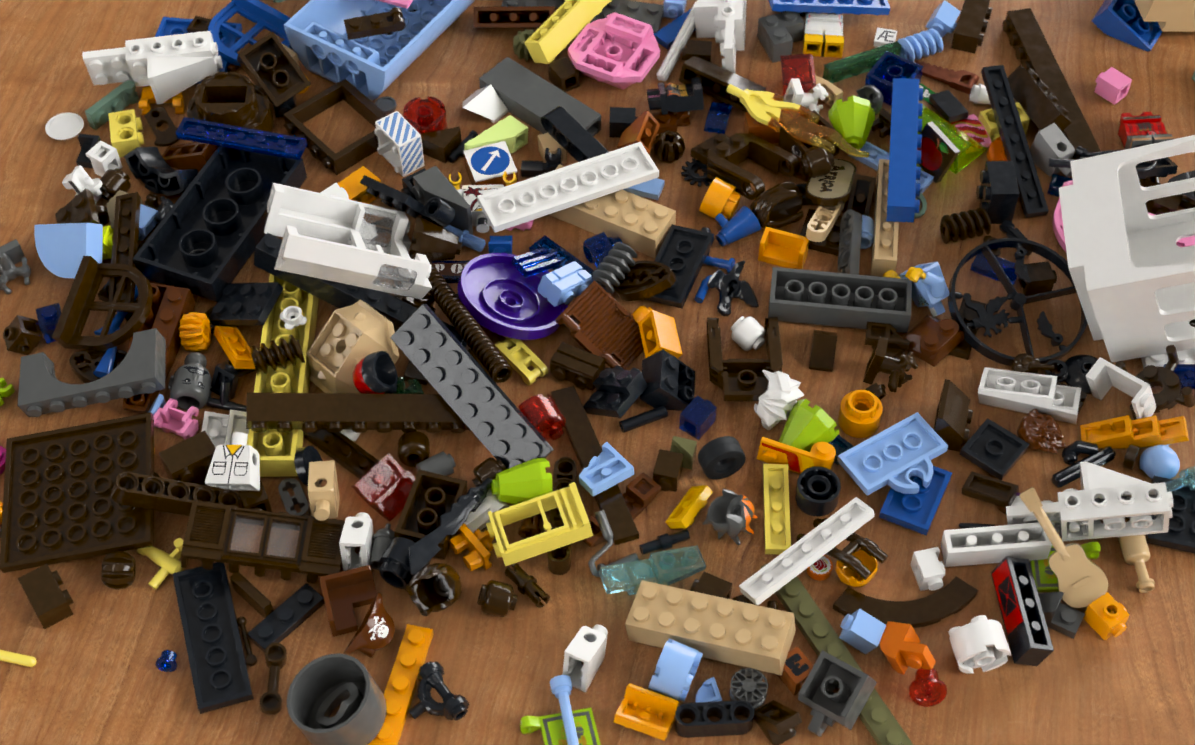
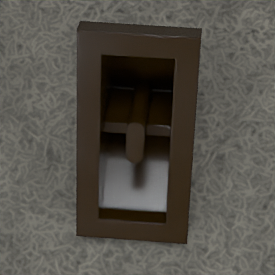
M460 127L420 134L423 154L443 163L448 161L447 157L462 142Z
M814 330L809 369L833 371L837 343L836 332Z

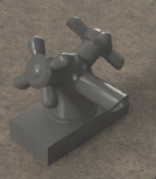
M16 239L0 247V290H4L6 294H11L12 292L6 286V283L14 280L17 276L24 277L25 285L30 284L31 268L27 265V258L24 256L21 246ZM22 261V267L15 266V264Z

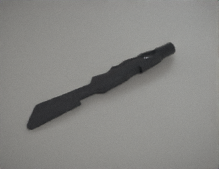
M486 478L481 485L470 488L466 495L460 496L456 503L451 504L450 512L440 516L441 526L409 547L410 574L412 576L417 574L441 549L437 545L447 535L453 536L466 521L470 511H476L486 498L487 492L491 489L492 479Z

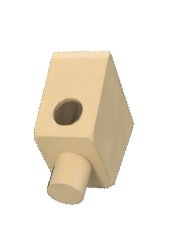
M335 460L309 462L308 498L311 516L320 521L338 517L340 494ZM319 480H326L327 484L321 487Z

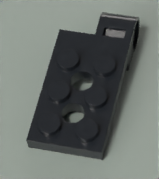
M365 175L360 181L362 185L367 187V193L376 198L379 197L380 201L391 208L393 206L398 211L406 212V214L414 219L417 216L424 217L441 227H445L455 217V209L439 197H431L425 205H422L411 196Z

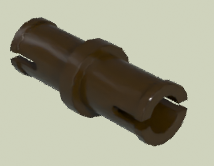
M518 563L511 564L514 571L509 566L506 568L505 575L518 586V591L521 594H526L538 608L544 606L541 599L546 604L548 603L550 596L537 584V580L532 575H528Z

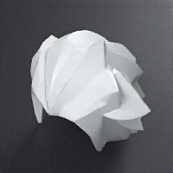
M762 370L769 382L767 390L758 397V405L754 404V411L761 418L762 426L770 430L781 420H787L797 399L804 396V394L798 389L801 382L790 379L788 374L780 371L772 373Z

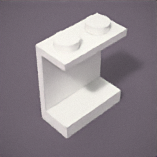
M1101 357L1086 374L1087 382L1095 398L1102 400L1113 386L1133 397L1131 403L1137 419L1150 417L1154 414L1156 403L1150 384Z

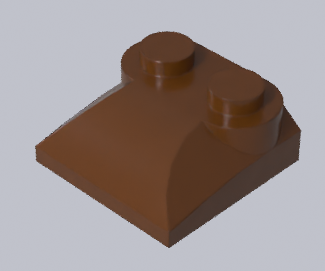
M927 314L902 338L910 342L909 349L906 351L913 352V355L935 367L964 339V332L959 330V325L954 320H940Z

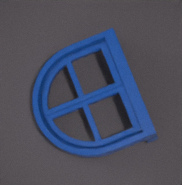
M231 0L227 6L213 17L209 24L208 31H211L213 41L217 42L218 56L237 66H241L237 61V52L247 43L253 45L258 42L253 38L264 28L285 39L281 43L291 50L293 49L284 29V24L291 17L259 0ZM238 13L256 23V25L246 34H243L225 23ZM221 28L240 38L229 49L219 38Z

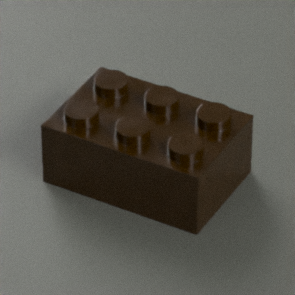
M419 469L394 531L395 537H403L416 543L440 527V516L450 512L451 504L456 503L460 496L467 494V481ZM447 535L437 545L441 549L434 557L445 560L450 547L449 540L453 536Z

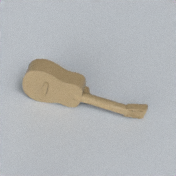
M1031 487L1020 493L1019 497L1029 511L1033 512L1056 550L1049 556L1048 562L1050 568L1057 576L1059 592H1064L1062 599L1065 603L1074 608H1083L1102 595H1105L1108 590V580L1105 573L1098 565L1086 557L1083 548L1079 544L1070 543L1064 545L1044 512L1043 505L1035 488Z

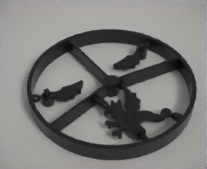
M1001 238L975 247L961 260L949 284L948 306L952 320L958 323L959 330L964 332L965 341L972 348L988 359L1011 366L1015 357L1000 353L985 345L969 330V327H972V329L983 327L986 330L983 334L984 337L988 335L991 338L990 329L996 335L1002 332L1001 329L996 328V325L1001 326V324H1004V328L1008 327V322L1019 323L1026 354L1034 357L1023 308L1024 304L1074 294L1077 291L1068 268V261L1057 252L1031 240ZM1016 248L1014 257L1017 261L1013 266L1015 269L1014 274L1018 276L1019 280H1023L1028 285L1031 283L1027 266L1024 264L1026 250L1036 253L1055 264L1069 278L1073 286L1031 296L1018 293L991 249ZM980 253H983L1008 293L1007 297L1000 298L997 296L995 299L989 300L986 309L978 303L970 302L971 295L969 293L962 295L960 292H955V283L960 269L966 262ZM963 298L967 308L976 311L979 318L971 319L970 323L965 324L958 311L956 299ZM1007 300H1012L1010 307L1017 311L1018 317L1007 318L1010 314L1005 313V309H1002L998 314H993L997 313ZM1082 306L1079 331L1074 341L1067 347L1060 345L1063 341V336L1053 332L1052 325L1048 321L1045 312L1042 311L1037 319V329L1041 331L1043 336L1051 338V345L1053 347L1059 346L1060 352L1039 358L1040 364H1047L1051 360H1059L1070 352L1079 341L1087 326Z

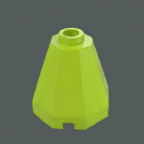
M850 96L847 101L843 102L842 99L835 101L828 111V118L833 128L841 135V144L844 149L849 151L860 150L867 140L875 120L874 109L871 108V103L867 99L857 96Z
M802 399L798 400L790 411L779 442L810 452L815 443H829L840 432L839 429L834 430L837 426L836 422L821 407L815 405L812 408L808 406L809 400Z
M534 458L497 473L495 480L491 481L492 494L496 495L499 501L516 505L551 493L552 474L546 473L545 467H550L549 461L545 458Z

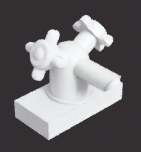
M794 78L790 80L783 102L801 105L800 110L807 109L803 111L804 115L813 110L819 114V111L823 109V105H817L818 99L823 101L829 94L819 83L816 87L812 88L813 93H804L799 78ZM781 112L785 124L794 121L796 113Z

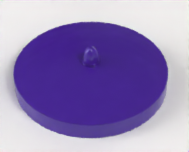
M488 253L475 257L466 264L458 282L459 299L476 322L494 333L513 339L534 340L554 333L560 327L555 322V319L568 307V304L565 303L554 307L547 301V298H544L538 292V286L543 275L550 273L547 269L532 260L514 254Z

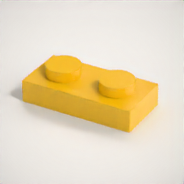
M708 485L691 486L665 523L670 529L688 528L694 522L697 513L706 506L708 498L713 493Z

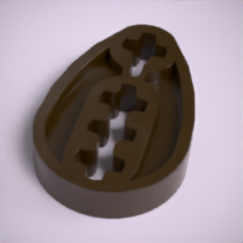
M636 261L635 266H628L630 268L628 274L622 272L625 275L624 280L617 279L620 283L619 287L613 286V288L624 301L642 300L671 287L676 281V276L671 268L663 263Z
M107 349L83 350L75 352L70 357L69 363L80 380L84 383H89L100 379L93 372ZM117 350L113 370L123 361L127 352Z

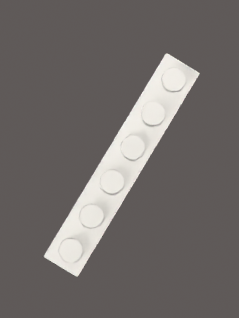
M855 497L740 584L741 593L755 605L761 604L875 517L874 510Z

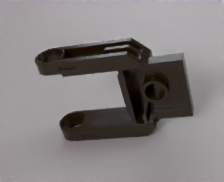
M718 133L691 149V157L707 165L708 178L714 180L717 177L735 186V192L750 200L756 199L758 195L763 193L765 186L758 176L737 166L739 163L749 158L787 177L795 175L801 168L800 162L794 154L752 133H736L731 137ZM786 161L789 162L792 170L787 167ZM750 183L755 187L756 192L751 189Z
M778 317L765 318L767 360H722L720 328H718L719 318H707L710 381L723 390L724 401H759L758 397L767 390L769 382L762 370L772 373L776 371L782 372L783 362Z

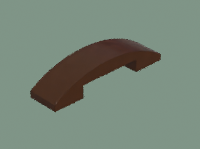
M644 472L626 486V492L622 494L633 520L651 503L661 490V486ZM590 515L588 519L593 536L583 539V541L590 547H594L606 540L603 538L596 516Z

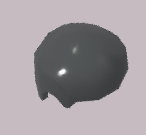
M865 85L856 91L858 93L857 97L869 100L876 116L883 105L882 92L876 86Z

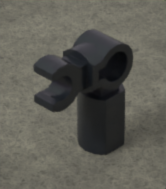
M546 148V163L544 161L522 160L521 177H536L554 171L559 164L563 166L561 162V149L557 148V153L551 154L549 148Z

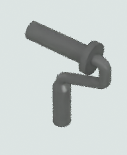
M603 509L594 514L603 538L607 543L590 558L588 565L592 575L601 577L603 581L609 579L610 574L638 563L639 558L636 553H633L608 565L600 563L596 568L595 561L613 545V532Z

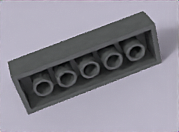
M773 267L768 317H778V321L859 329H866L868 321L891 324L897 332L907 333L911 319L912 281L900 278Z

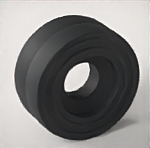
M731 436L719 437L708 442L698 453L700 466L704 474L710 479H723L733 475L741 469L746 460L739 442Z

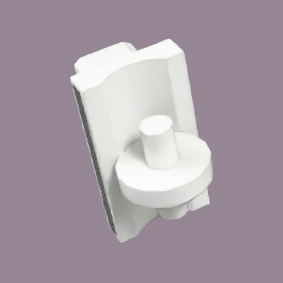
M81 165L76 166L73 172L66 175L62 181L66 189H74L76 192L75 196L80 194L85 188L91 191L95 205L102 197L100 196L102 194L100 190L102 181L99 178L91 179Z

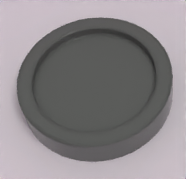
M381 97L375 102V105L385 114H390L396 109V101L392 97Z

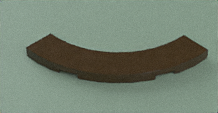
M957 576L938 592L911 601L880 600L847 587L835 601L832 609L844 616L847 614L851 615L858 609H862L884 624L891 621L911 624L913 628L938 623L941 619L956 614L973 600L978 590Z

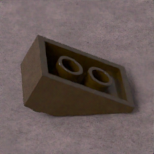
M271 32L238 54L237 61L249 78L264 91L267 98L276 108L311 85L274 32Z

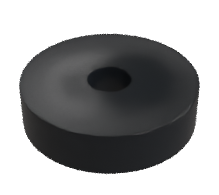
M313 446L299 448L295 453V469L299 479L305 486H308L309 462L322 461L319 452Z

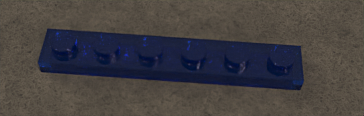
M187 117L183 118L175 132L178 139L300 160L307 147L306 138Z

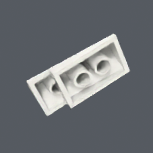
M984 367L978 388V399L980 404L1026 414L1033 409H1037L1040 413L1051 415L1055 420L1077 424L1081 388L1057 385L1058 376Z

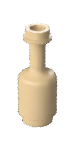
M1145 534L1118 537L1125 562L1135 566L1139 579L1136 587L1139 589V592L1147 593L1155 589V581L1149 578L1145 562L1151 556Z

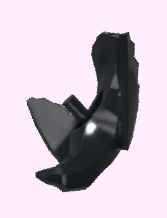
M745 261L737 262L729 274H724L722 270H717L707 282L708 288H716L719 291L720 300L717 309L722 316H729L731 314V301L733 298H740L751 307L759 306L756 295L748 282L739 280Z

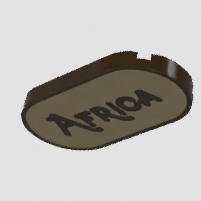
M834 158V165H831V172L817 178L809 176L805 188V197L807 200L812 199V203L824 207L836 206L841 201L843 203L847 202L851 195L856 166L847 160Z

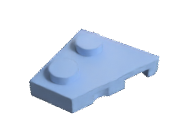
M606 442L602 445V452L599 456H594L589 462V466L584 468L578 477L579 483L594 497L635 475L634 467Z

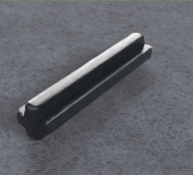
M1107 446L1053 474L1051 481L1057 488H1061L1080 478V462L1086 461L1102 466L1114 460L1116 453L1110 446Z

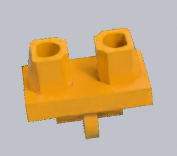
M463 523L458 529V534L449 540L450 548L457 555L465 549L470 551V553L463 557V562L470 571L481 566L485 570L492 567L489 558L491 556L490 551L494 549L492 544L494 537H490L488 530L482 532L480 529H477L473 534L466 524Z

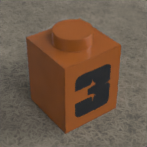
M797 646L788 652L782 675L777 676L795 696L801 690L814 665Z

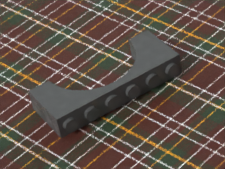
M156 328L133 333L131 347L123 361L106 376L85 384H68L57 380L54 363L44 352L21 357L18 407L28 417H39L47 413L62 412L76 407L83 408L95 403H107L110 400L130 398L134 395L165 389L166 340Z

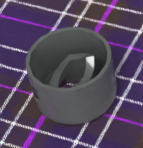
M329 654L308 663L293 679L287 695L288 713L312 745H368L378 735L386 718V701L381 689L364 665L356 658L346 654ZM340 705L336 715L330 718L333 710Z

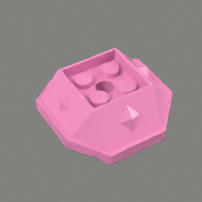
M615 12L607 15V18L587 24L567 49L569 59L574 67L580 70L583 75L623 90L635 82H642L660 57V49L652 26Z

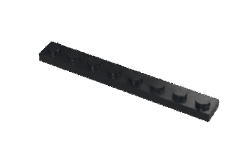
M1004 65L983 67L981 74L1007 160L1013 161L1020 193L1019 199L1025 218L1046 216L1049 210Z

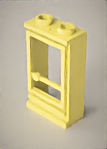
M575 482L570 483L566 488L493 513L489 511L490 522L486 523L490 537H496L497 540L496 543H493L497 559L502 557L505 566L593 536L591 525ZM558 508L564 526L551 530L552 526L547 521L545 512ZM541 513L544 521L543 527L547 532L512 544L508 543L503 526Z

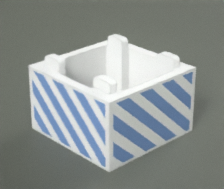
M398 111L375 122L376 129L374 131L379 145L377 151L379 155L382 154L394 167L396 173H400L404 177L425 166L421 135Z

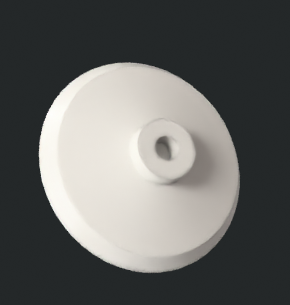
M70 112L55 115L47 122L45 131L53 139L69 140L81 132L84 121L78 114Z

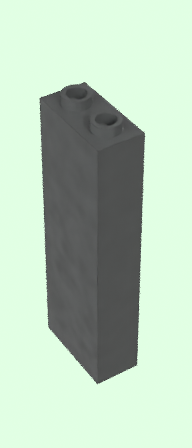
M509 57L497 63L495 67L479 78L480 89L492 85L507 107L508 112L543 134L548 132H546L541 124V117L557 106L563 107L592 136L601 131V114Z

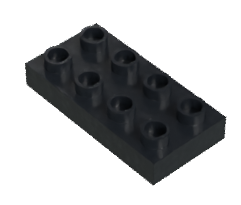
M227 136L133 257L136 269L148 280L163 285L187 288L194 295L218 302L224 288L228 283H232L255 251L256 245L266 235L264 228L268 217L267 203L273 183L300 188L307 178L303 159ZM196 249H205V250H206V251H196V252L190 254V252H192L193 250H196Z

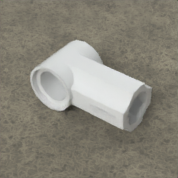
M489 490L483 502L475 512L470 511L464 523L474 534L475 530H482L486 527V523L490 522L489 511L493 513L507 508L509 505L506 502L499 501L496 495L492 494V490Z

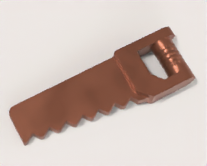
M918 60L912 66V71L950 85V88L966 94H970L972 86L976 85L979 80L978 75L965 70H949L948 68L937 67L930 63L925 64Z

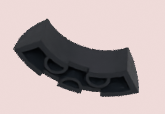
M157 146L136 147L124 156L135 178L141 179L145 184V188L155 194L166 196L181 194L198 174L197 169L175 170L170 167L162 158Z

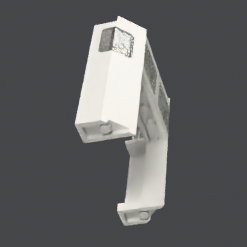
M273 183L267 203L268 217L264 233L267 234L268 232L274 236L283 237L275 270L422 299L432 289L428 280L431 273V264L426 255L417 253L414 260L408 254L411 245L407 235L410 229V221L405 212Z

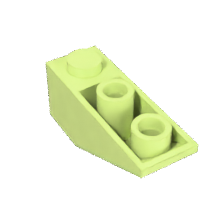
M509 115L465 143L464 150L505 141L510 154L514 153L528 143V127Z

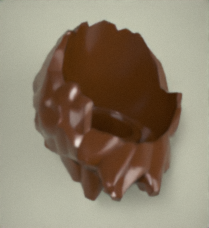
M1033 409L1027 413V416L1022 418L1017 430V436L1029 443L1028 449L1057 454L1058 449L1066 448L1062 441L1063 435L1061 434L1060 427L1051 415L1040 413L1037 409Z

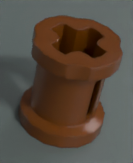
M541 513L522 520V524L518 529V534L522 538L526 539L541 534V529L539 528V520L542 518Z

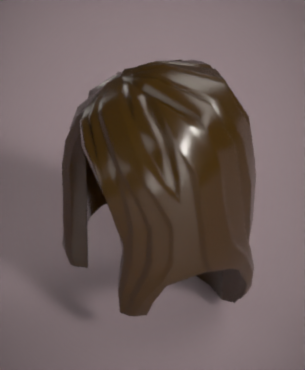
M783 182L764 191L750 205V210L757 217L762 228H781L798 222L804 217L803 211L797 213L802 208V195L799 187L792 182Z
M434 563L422 568L415 574L410 582L405 585V590L409 593L423 616H428L431 612L444 610L458 600L462 593V583L459 574L452 566L445 563Z

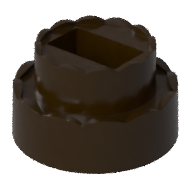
M218 72L213 76L205 77L196 86L194 97L191 98L188 104L187 117L194 142L213 140L219 147L228 136L262 146L270 138L274 129V119L266 94L259 86L252 84L248 77L237 72Z

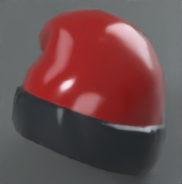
M385 351L371 353L360 360L355 366L353 382L361 394H394L397 391V371L391 357Z

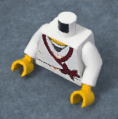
M458 172L459 180L454 182L451 180L450 173L448 181L471 206L472 226H476V230L480 233L488 232L491 225L478 203L477 196L502 188L504 184L462 185V189H460L461 174ZM507 172L503 173V180L506 186L517 182L515 173H513V179L510 181L506 180Z

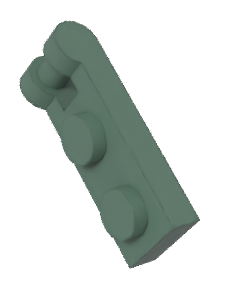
M132 80L123 82L87 109L85 114L89 126L96 130L109 120L108 113L122 111L129 104L137 103L139 96L136 92L135 82Z

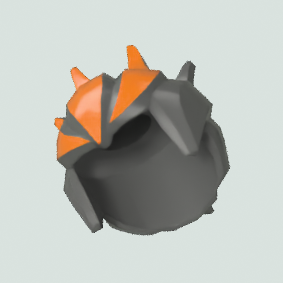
M722 489L723 496H719L711 502L703 525L712 524L714 530L718 532V539L727 533L739 546L741 542L738 534L741 531L754 534L749 524L751 519H757L758 517L754 515L752 502L745 495H738L731 490Z

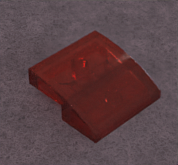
M387 453L351 487L375 511L388 521H391L403 510L415 476L409 470L405 471L391 454Z

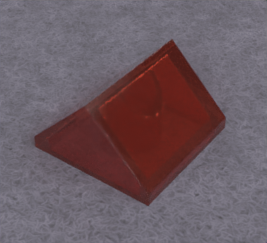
M813 55L780 56L783 98L791 79L799 78L804 93H807L816 86Z

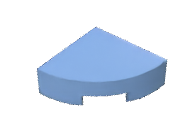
M715 677L707 679L699 688L695 703L722 701Z

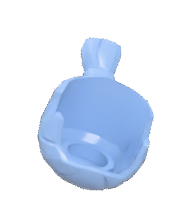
M1169 444L1155 445L1142 452L1140 456V469L1151 479L1154 476L1171 479L1177 475L1180 469V461L1176 452L1169 447Z

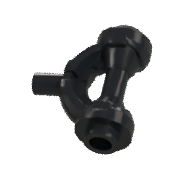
M427 662L419 669L417 678L420 684L417 697L420 702L408 710L414 719L426 710L431 715L445 716L447 720L454 719L455 721L463 718L468 712L469 702L466 697L451 693L443 681L444 669L439 662ZM432 688H434L441 696V698L443 699L442 703L436 702L432 698Z

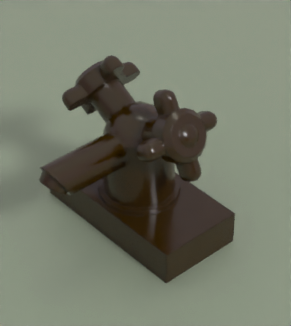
M879 336L868 360L863 382L872 385L877 373L890 374L888 388L891 392H896L897 387L900 388L902 384L913 379L912 375H907L905 371H909L910 368L917 369L918 364H916L913 352L911 351L907 355L900 354V358L886 354L889 339Z

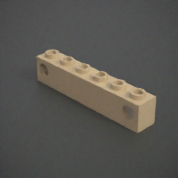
M879 159L876 175L871 276L882 277L889 270L895 271L898 253L899 222L886 221L889 160Z

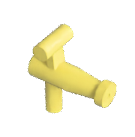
M177 538L174 541L176 549L171 554L153 546L137 549L139 554L142 556L146 555L156 565L161 567L148 583L155 590H157L169 573L173 574L184 571L185 568H181V561H179L184 542L182 538Z

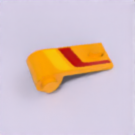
M762 437L757 460L769 464H788V470L801 474L810 467H825L831 470L836 450L827 442H817L808 452Z

